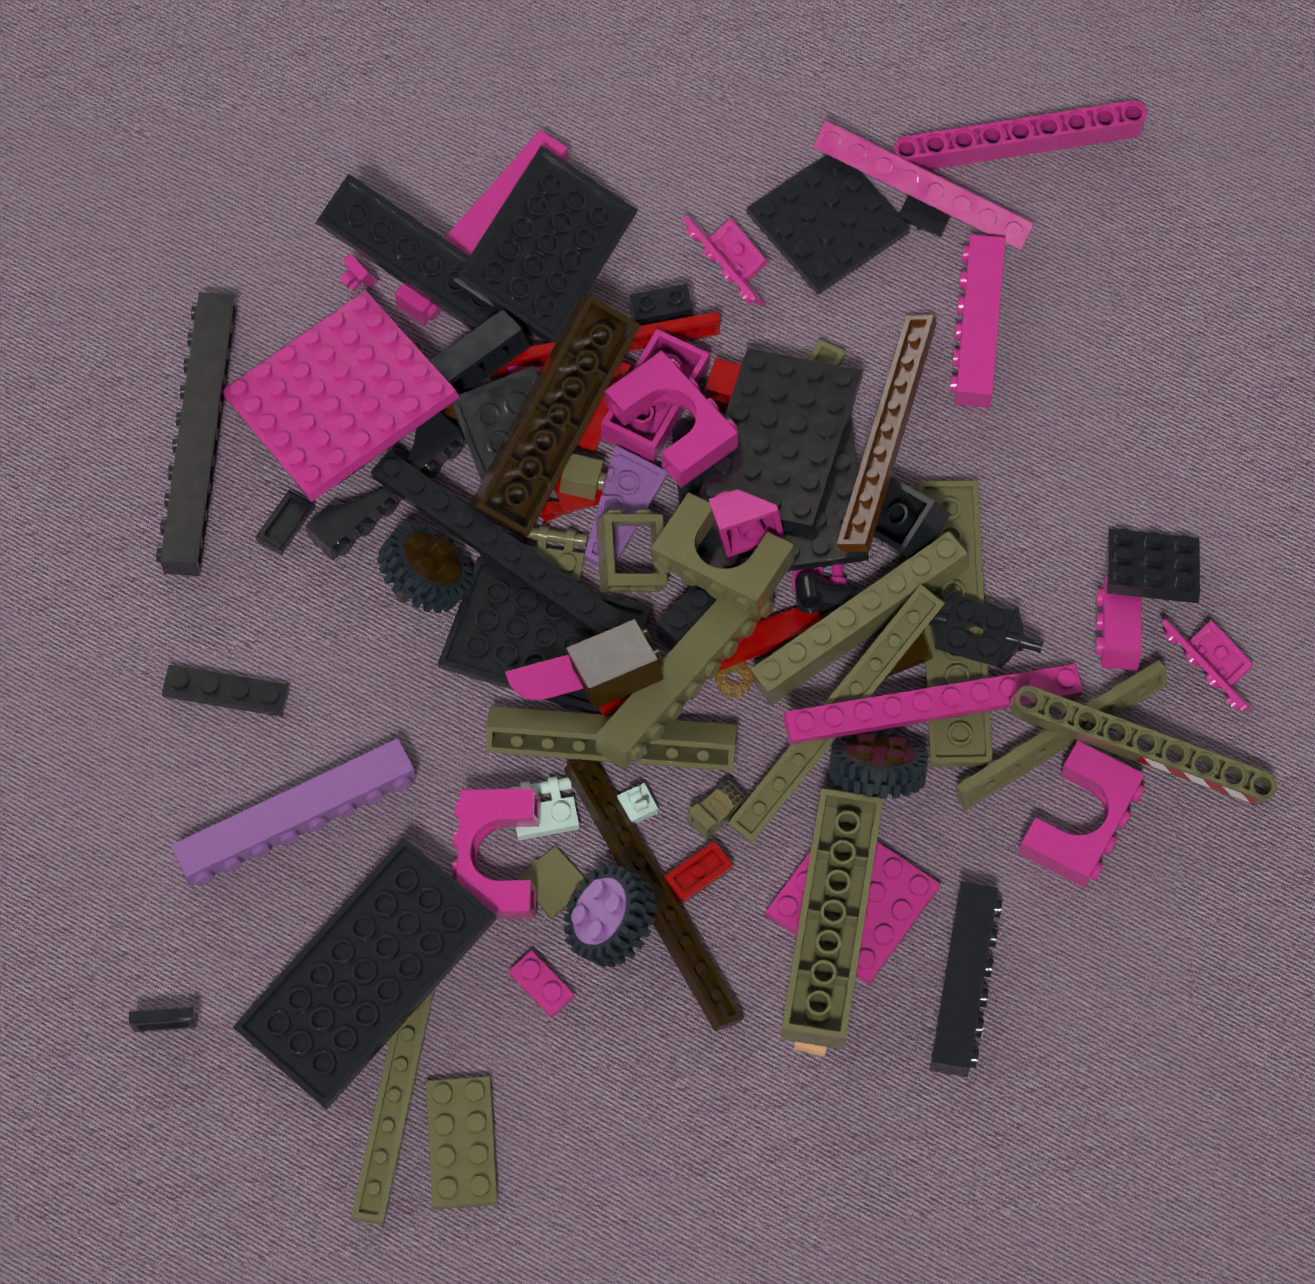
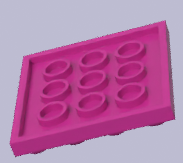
M878 842L876 844L856 978L868 986L938 892L941 885ZM811 851L765 912L766 917L796 937Z

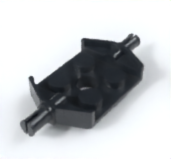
M954 589L941 600L945 604L928 624L936 650L1002 668L1018 651L1022 652L1023 648L1041 654L1044 641L1027 637L1024 634L1017 607H1015L1014 612L957 596ZM971 627H979L984 631L985 635L980 639H974L969 636L967 631Z

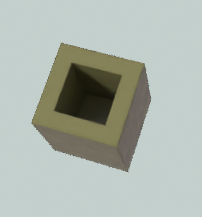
M572 453L562 473L560 492L595 501L597 490L603 491L607 473L602 472L603 461Z

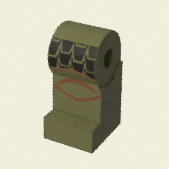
M728 780L722 783L700 804L696 803L688 810L687 822L707 841L733 817L747 800V797Z

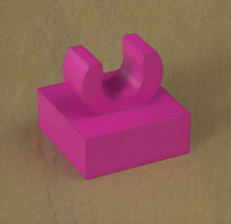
M350 253L342 261L349 270L344 272L339 279L351 291L357 289L361 282L371 288L378 281L363 262Z

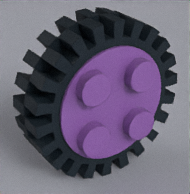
M609 865V868L601 866L599 867V872L593 870L589 873L591 881L585 878L582 879L580 882L583 887L582 891L576 888L573 891L572 895L577 897L575 903L569 901L567 904V908L571 909L572 913L565 914L564 921L570 923L564 927V933L569 935L566 938V942L572 946L570 949L578 956L602 967H615L616 963L619 965L626 963L625 956L632 959L636 955L633 947L641 950L644 943L640 938H649L651 931L648 930L646 925H654L655 918L650 916L649 913L656 912V905L651 903L656 898L655 894L650 891L652 889L650 883L645 882L646 879L621 866Z

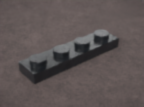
M168 665L162 695L165 698L283 717L290 688L288 684Z

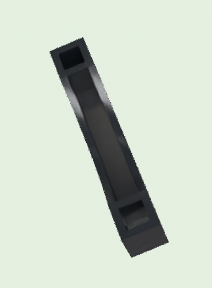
M441 412L437 413L416 428L414 443L406 462L430 479L433 478L447 460L456 458L462 452L464 446L463 433ZM383 486L375 493L360 500L339 505H329L306 524L308 538L333 561L339 555L343 556L348 553L353 543L359 537L367 536L374 529L375 523L383 516H390L396 510L398 503L403 499Z

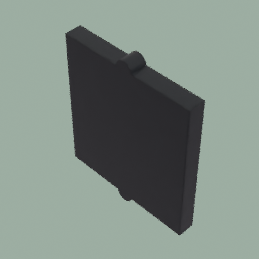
M908 195L899 212L900 217L906 223L916 226L917 230L923 229L939 237L942 236L952 217Z

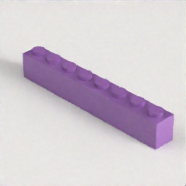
M397 738L176 842L171 847L189 886H201L210 882L215 875L223 871L231 872L238 869L244 861L253 857L258 859L266 856L272 848L280 844L289 845L295 842L301 834L310 830L311 832L321 830L329 821L337 817L346 818L352 815L356 808L365 804H376L384 798V795L394 790L400 792L409 788L412 782L416 781L415 771Z

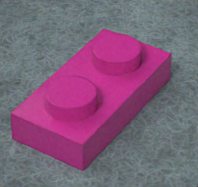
M532 950L508 970V975L551 1019L575 998L570 989Z

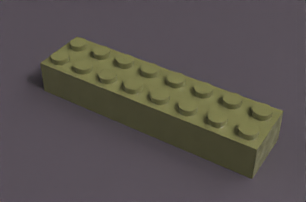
M821 788L784 1011L781 1040L844 1050L884 798L874 796L872 798L861 794L857 795Z

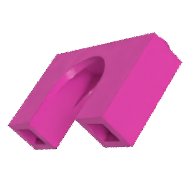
M662 351L605 390L606 406L624 426L649 408L663 403L682 406L692 414L696 421L692 430L662 452V467L680 487L686 485L738 447L739 431L735 423L731 419L726 420L719 413L720 411L716 403L711 398L706 399L700 392L698 384L692 378L688 379L682 373L677 361L674 358L669 359Z
M1077 740L1063 766L1060 777L1093 793L1103 805L1105 822L1092 833L1072 835L1035 817L1021 843L1018 854L1086 888L1090 879L1096 881L1104 866V864L1100 863L1104 853L1110 855L1118 840V838L1114 837L1118 827L1124 829L1132 814V812L1128 811L1132 801L1135 803L1139 802L1146 788L1141 785L1145 774Z
M534 788L460 790V800L455 801V816L459 819L458 830L454 831L453 836L454 848L458 849L457 861H453L452 864L453 879L495 913L498 917L497 919H535L537 887L531 880L495 881L483 877L477 866L478 849L482 841L495 830L507 827H539L540 796Z

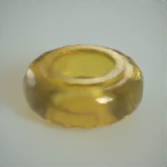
M739 663L717 672L715 675L717 689L728 697L737 698L745 695L753 684L750 669L745 664ZM737 673L743 678V681L739 685L732 686L725 681V677L728 674Z

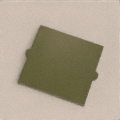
M556 846L539 860L534 859L532 861L533 864L516 877V880L532 881L537 887L536 903L551 919L564 910L569 901L574 902L577 899L572 893L575 888L580 891L583 890L580 882L584 878Z

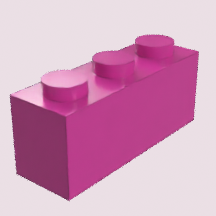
M1105 577L1103 589L1097 588L1096 607H1101V613L1097 612L1096 631H1101V637L1096 638L1095 655H1101V668L1138 670L1141 656V597L1106 594L1107 577Z

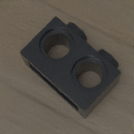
M687 283L629 294L631 319L642 326L693 316V306Z

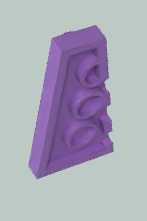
M615 445L586 548L585 561L599 567L596 521L609 510H622L623 514H634V512L639 510H648L668 477L666 470ZM612 526L615 566L638 526Z

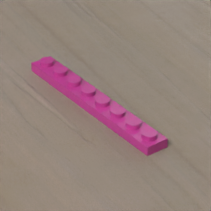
M825 120L813 145L814 148L991 236L1006 238L1005 243L1019 250H1022L1035 224L828 120Z

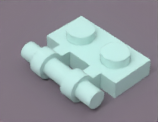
M557 776L549 777L548 781L530 784L527 781L520 783V786L508 788H534L539 795L548 793L551 795V801L540 802L539 827H516L518 841L579 829L574 797L561 798L560 791L572 789L571 781L568 777L557 779Z

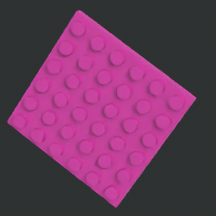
M366 290L221 391L226 401L311 502L459 398L451 384Z

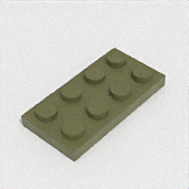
M490 1076L426 1081L432 1209L498 1205Z

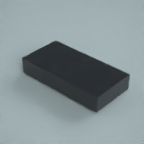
M288 490L256 535V541L282 555L315 509L314 504Z
M193 1007L129 1011V1023L134 1032L189 1029L197 1027V1016Z

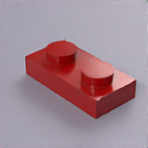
M714 841L666 874L664 879L676 897L684 904L731 871L733 864Z

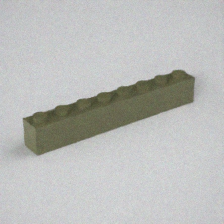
M948 531L751 668L750 671L754 685L768 703L773 705L888 625L920 584L933 593L968 569V553Z
M773 594L758 616L750 612H741L732 603L724 599H717L663 659L664 666L660 667L663 680L632 693L596 733V751L625 770L633 762L640 761L645 754L646 747L652 740L657 741L661 737L668 722L679 717L684 704L689 699L693 700L696 698L702 688V684L708 678L712 679L717 674L720 664L726 657L731 658L734 655L740 641L744 637H750L756 628L757 622L762 617L766 618L771 613L774 607Z
M490 706L486 724L485 752L612 762L596 751V733L613 715L603 717L602 714ZM670 720L665 726L661 737L657 741L652 740L646 747L645 754L640 761L633 763L733 771L737 725Z

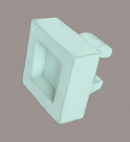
M645 783L617 795L619 802L633 825L658 813V807Z

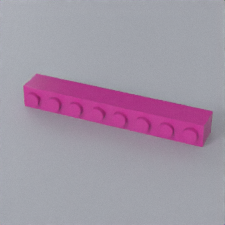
M539 130L444 239L470 256L541 145L569 163L568 148L542 130ZM404 283L395 292L397 308L423 326L430 319H435L442 310Z

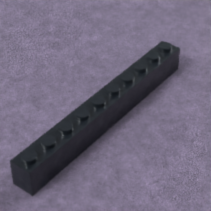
M199 292L197 303L192 304L191 319L194 321V328L189 329L187 337L188 347H191L190 356L185 355L184 373H187L186 382H181L180 399L183 400L182 409H177L176 426H179L178 436L174 435L172 440V452L175 453L174 463H169L168 479L172 480L171 488L165 491L164 506L168 508L167 516L161 518L160 533L164 535L163 544H158L156 561L161 563L164 574L200 576L225 399L221 391L227 385L237 313L234 294Z

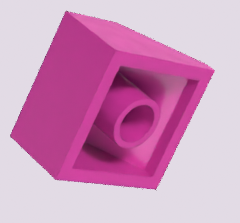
M738 489L731 492H721L714 498L709 499L715 526L727 558L757 548L767 532L782 539L785 538L776 504Z

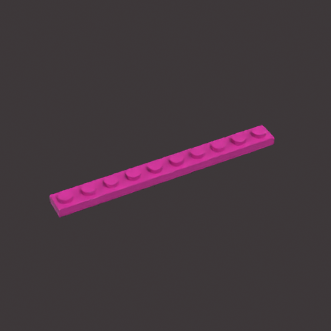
M1070 664L786 711L782 718L789 744L793 745L1008 709L1012 696L1025 686H1033L1066 699L1081 696L1083 688L1076 665ZM1026 696L1020 697L1019 701L1022 706L1032 705L1030 698Z

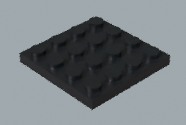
M828 154L748 206L746 210L747 215L817 295L910 233L908 224L860 170Z

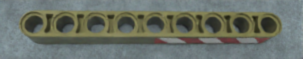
M1033 686L1022 687L1010 700V711L1018 719L1250 804H1261L1275 795L1277 791L1276 779L1268 772ZM1021 696L1030 698L1033 704L1032 709L1022 707L1019 701ZM1049 707H1056L1060 710L1062 714L1061 720H1055L1050 716ZM1078 718H1086L1090 722L1091 730H1083L1079 726ZM1108 728L1118 731L1120 741H1113L1109 738ZM1137 739H1143L1148 743V752H1143L1138 748ZM1167 749L1176 752L1178 756L1177 763L1168 760L1166 756ZM1196 760H1201L1206 764V774L1196 769ZM1225 771H1230L1235 775L1236 784L1227 782ZM1255 781L1262 783L1265 787L1264 795H1260L1255 791Z

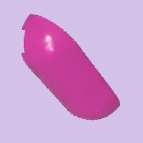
M568 655L506 671V676L512 689L520 696L529 700H544L583 689L572 669Z

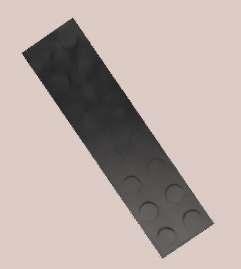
M348 173L315 223L472 331L500 312L454 281L469 255ZM519 325L526 337L530 331Z

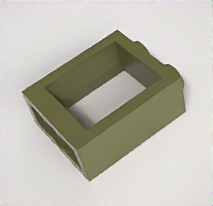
M622 510L606 511L596 521L601 593L660 592L667 586V573L658 570L654 564L653 574H615L612 526H650L651 545H653L664 529L663 514H653L651 510H639L634 512V514H623Z

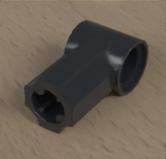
M804 573L795 579L796 607L803 613L812 614L821 609L835 611L857 595L856 588L824 583L821 577L814 573Z

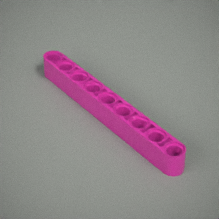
M1126 101L904 136L896 141L893 153L927 170L1134 138L1143 131L1147 109L1141 102ZM1128 118H1134L1136 121L1129 120ZM1100 122H1105L1109 125H1102ZM1071 127H1078V128H1080V129H1079V130H1075V129H1073V128H1071ZM1044 131H1049L1052 134H1046ZM1015 136H1022V137H1024V138H1023V139H1019V138H1016ZM987 140H993L996 143H989ZM958 145H966V146H968V147L962 148V147H959ZM937 149L939 152H932L930 150ZM907 153V154H910L911 156L905 157V156H902L901 154Z

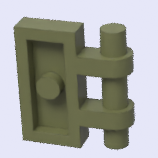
M540 525L539 528L533 527L526 538L538 540L537 547L525 546L580 584L584 553L574 552V546L586 547L588 535L578 534L576 530L567 529L564 532L550 530L549 526ZM548 542L564 544V550L547 548Z

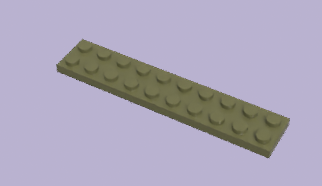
M978 480L918 481L917 491L937 502L951 514L935 541L950 531L968 553L969 568L932 594L942 600L954 589L957 596L984 603ZM926 626L924 633L933 657L932 660L925 662L926 688L988 678V664L936 650L930 626ZM971 627L967 631L969 636L974 639H980L985 635L984 631L979 627ZM990 712L928 722L930 767H986L993 760Z

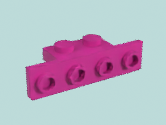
M685 215L682 220L687 225L685 228L687 234L694 241L700 240L705 246L702 250L712 262L716 260L723 267L720 270L721 274L730 283L736 282L741 288L737 292L748 304L754 302L762 307L766 302L749 284V281L769 263L766 257L734 220L729 219L709 237L696 220Z
M1164 619L1160 622L1166 628L1163 634L1174 645L1180 643L1185 648L1186 652L1183 654L1185 658L1195 667L1199 664L1207 672L1204 676L1205 679L1215 689L1221 687L1228 694L1225 700L1236 711L1242 709L1250 713L1254 709L1233 686L1255 664L1214 621L1211 620L1191 640L1172 621Z

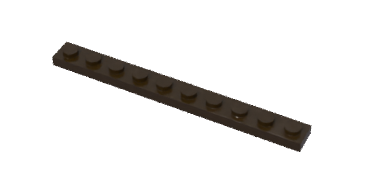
M582 759L568 763L564 771L618 865L646 879L645 882L650 883L652 887L650 891L655 894L656 898L651 901V903L656 905V912L649 913L650 916L655 918L654 927L713 1030L716 1032L739 1024L745 1018L599 765L595 760Z

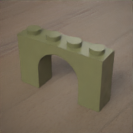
M688 493L650 548L652 563L658 570L664 573L671 572L679 576L684 583L690 586L697 585L705 589L712 597L719 600L724 599L732 603L741 612H750L758 616L794 562V544L767 532L754 553L745 563L729 569L712 567L706 564L697 554L700 543L715 523L710 503Z

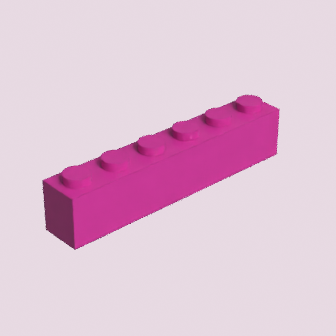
M970 234L969 245H963L961 262L967 263L966 271H961L959 288L965 290L964 297H958L957 314L962 315V323H956L954 340L960 341L959 349H954L952 360V367H958L957 376L951 375L950 393H955L954 405L990 408L1006 239L1004 237Z

